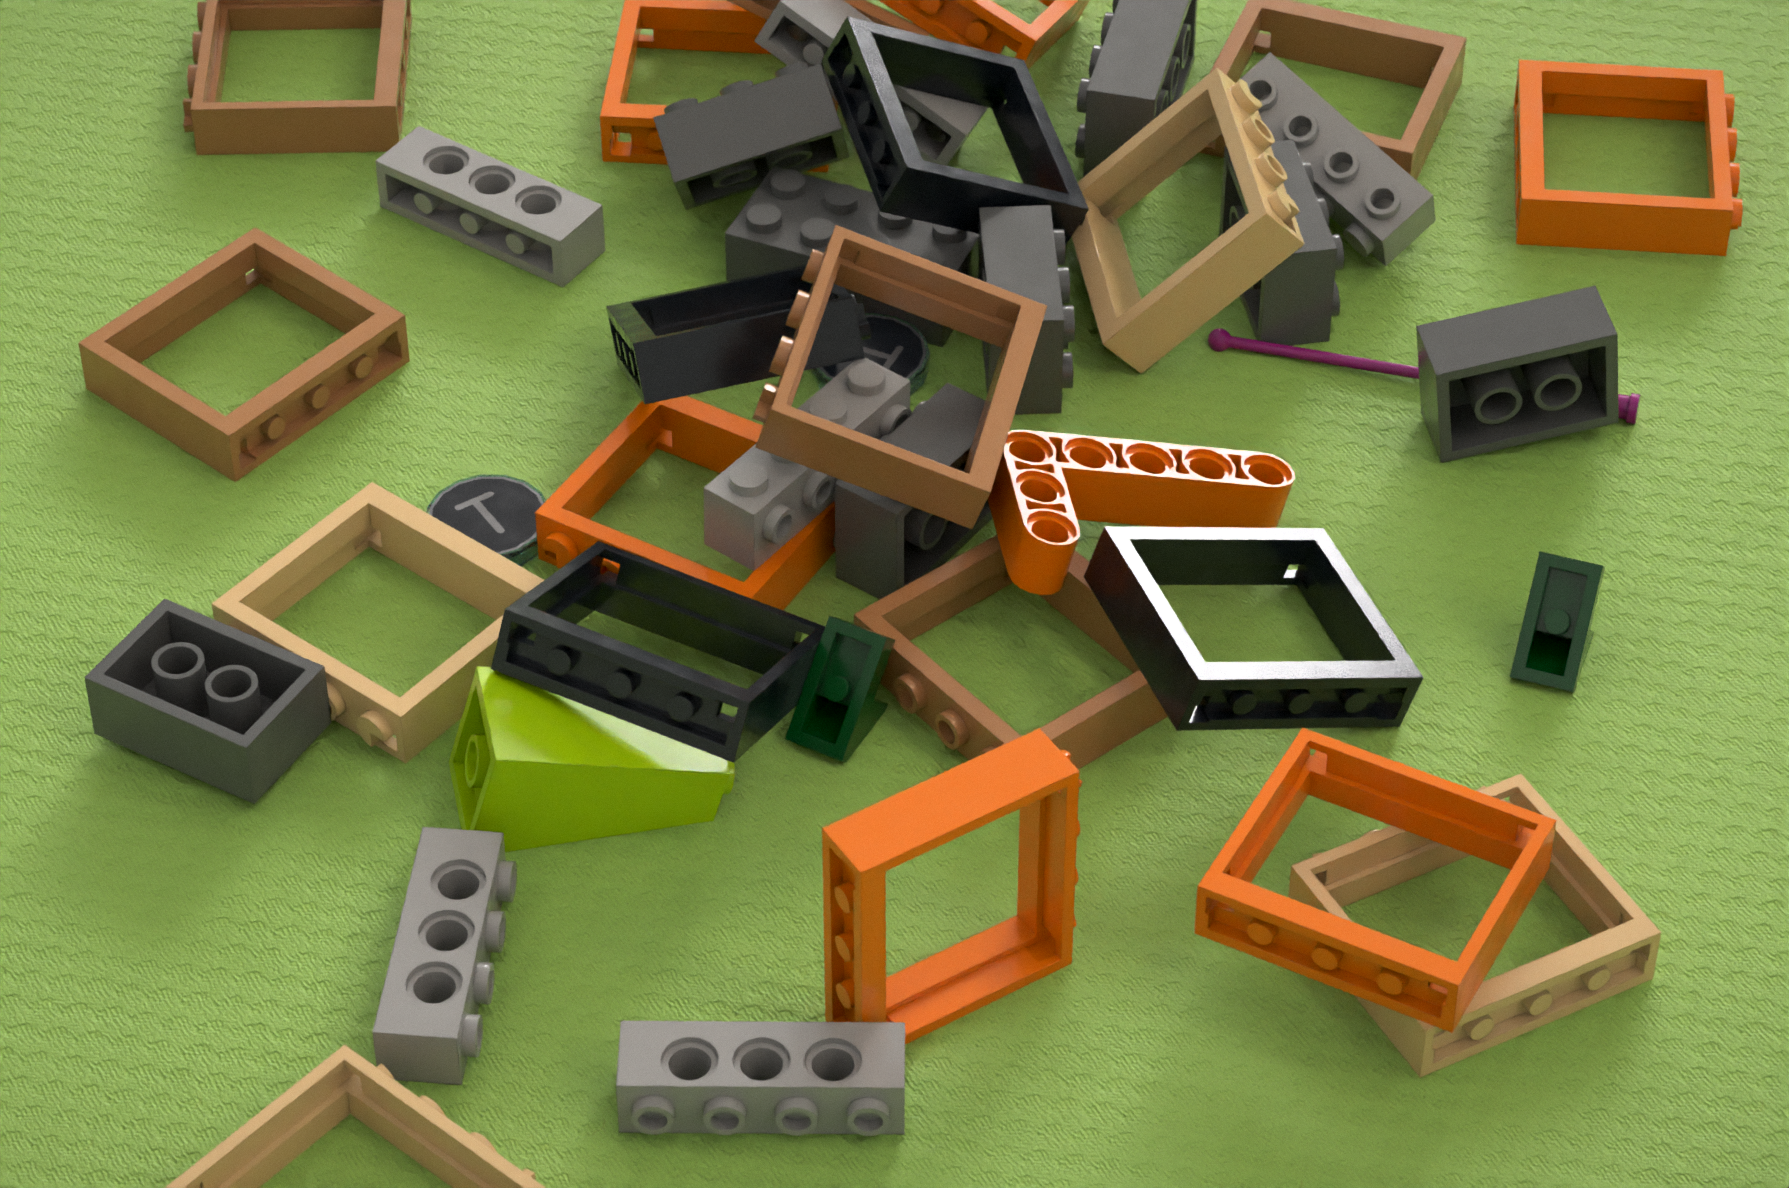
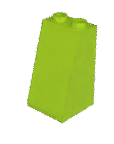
M483 666L476 667L448 761L461 829L503 832L505 852L714 821L723 794H730L735 779V764L731 761L492 670L491 667Z

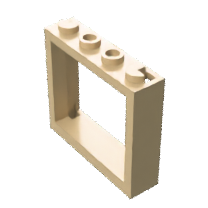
M1215 68L1078 181L1089 210L1086 213L1083 224L1079 225L1072 235V240L1101 341L1105 347L1141 374L1304 245L1295 215L1300 211L1286 192L1283 182L1287 180V174L1280 162L1274 157L1271 149L1275 139L1269 128L1261 120L1258 111L1262 107V102L1250 93L1247 82L1240 79L1235 83L1218 68ZM1222 134L1249 213L1141 299L1117 219Z
M371 482L212 603L214 620L325 666L331 721L335 720L360 735L371 747L376 745L402 762L407 763L462 718L476 667L492 666L504 610L543 582L544 579ZM368 547L496 620L401 697H398L273 622L274 619Z
M1522 774L1488 787L1482 786L1476 791L1556 820L1550 868L1543 879L1592 936L1482 982L1453 1033L1355 996L1420 1078L1653 979L1661 931ZM1510 796L1509 801H1506V800L1504 799V798ZM1391 825L1381 830L1369 831L1356 840L1324 853L1312 854L1311 858L1291 865L1288 898L1352 922L1342 907L1470 856V854Z
M345 1044L165 1187L259 1188L351 1114L452 1188H546L536 1181L535 1172L529 1169L520 1170L499 1155L494 1146L483 1135L477 1132L468 1133L447 1118L440 1106L431 1098L423 1095L420 1097L416 1096L395 1081L393 1075L383 1064L377 1067Z

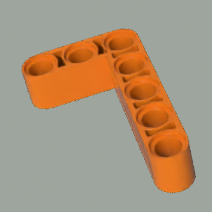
M1013 430L1008 434L992 490L988 497V503L1011 581L1029 593L1052 595L1059 592L1064 585L1080 536L1077 520L1152 527L1277 528L1295 475L1291 466L1283 459L1263 452L1032 430Z

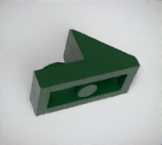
M1539 552L1511 669V678L1571 692L1575 691L1594 634L1590 629L1605 570L1604 566Z
M829 616L785 739L839 761L847 762L887 709L888 703L875 699V695L895 639L843 619Z

